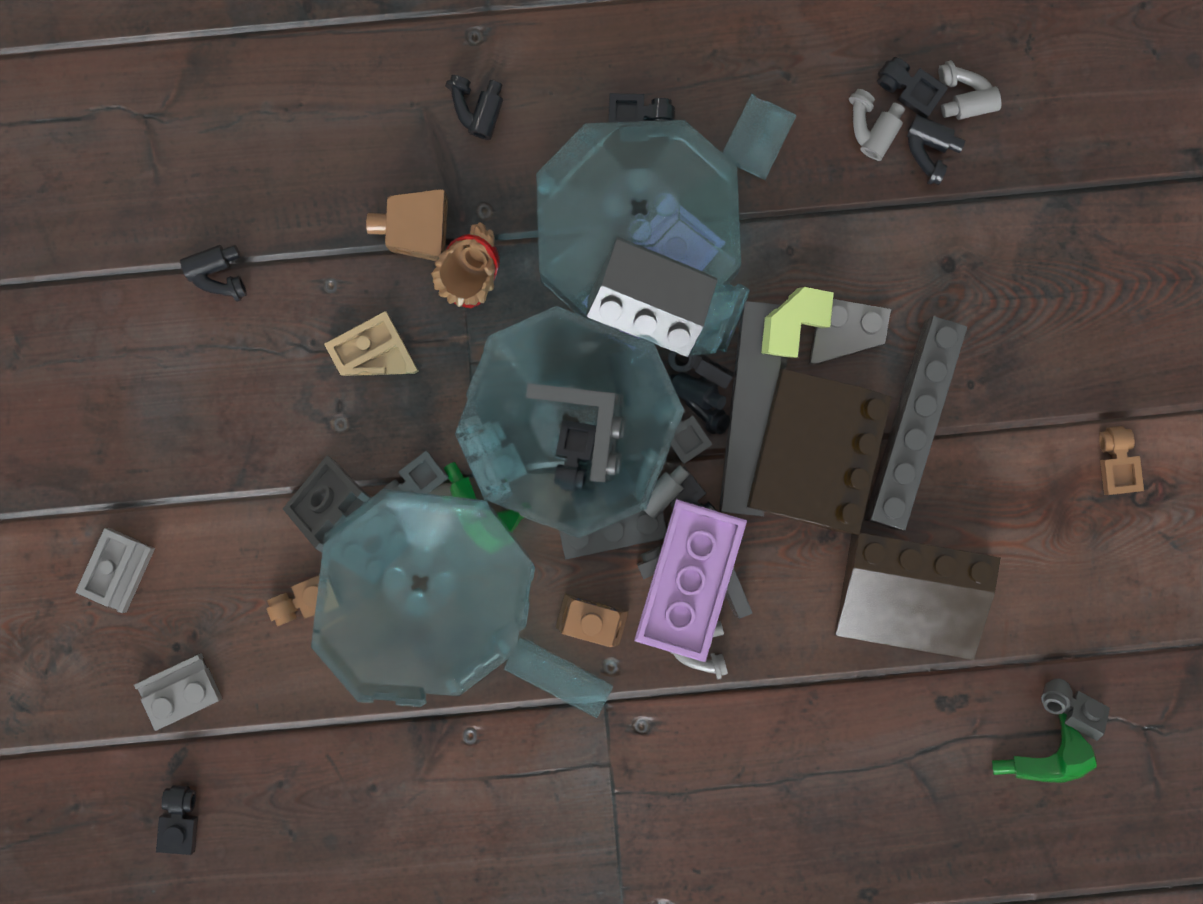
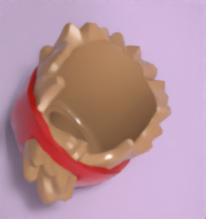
M479 222L471 226L470 234L462 235L451 241L446 251L439 254V259L435 262L436 268L431 273L434 289L439 290V296L447 298L449 304L454 303L458 307L473 308L484 303L488 291L494 289V280L500 266V256L494 245L493 231L490 229L487 231L485 225Z

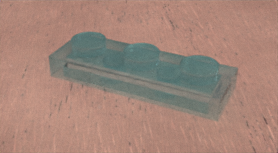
M520 637L504 667V670L595 718H598L613 689L612 684Z

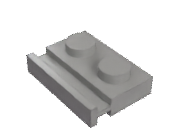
M104 528L75 593L104 606L114 608L120 613L127 612L155 548L111 528Z
M202 653L134 685L142 697L140 700L155 731L222 700L209 668H206L203 661Z

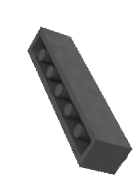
M744 301L741 306L719 512L764 517L763 511L748 508L747 503L780 369H786L788 357L761 353L765 317L781 306L778 304Z
M936 316L924 321L864 520L896 530H906L968 326Z

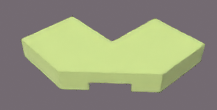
M808 287L797 288L778 309H774L765 317L761 353L797 358L801 324L819 328L830 327L834 292Z

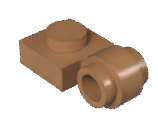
M1124 426L1108 427L1106 431L1100 432L1099 444L1101 451L1112 455V459L1100 460L1104 495L1144 491L1140 456H1127V452L1133 449L1135 444L1132 430L1125 429Z
M323 573L292 586L295 599H289L288 594L284 593L267 600L269 607L266 610L271 622L275 620L278 627L297 619L295 612L299 608L304 619L338 606L339 603L327 573Z

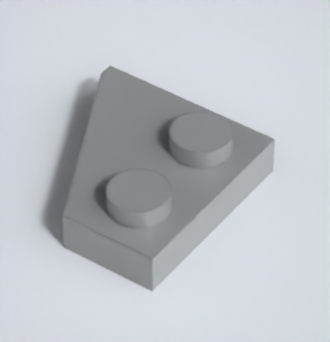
M833 299L830 327H815L809 364L816 365L885 344L891 309Z

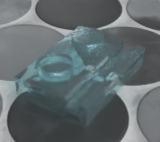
M751 94L720 159L728 160L734 163L735 166L766 180L797 115L771 102L758 99L756 95Z
M730 284L716 285L704 327L690 355L716 353L717 350L727 352L750 292L748 288L742 284H737L736 287Z

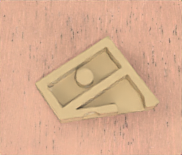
M386 311L324 344L342 376L415 374L419 372Z

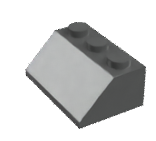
M617 236L589 294L587 317L688 357L704 327L718 280L713 275Z

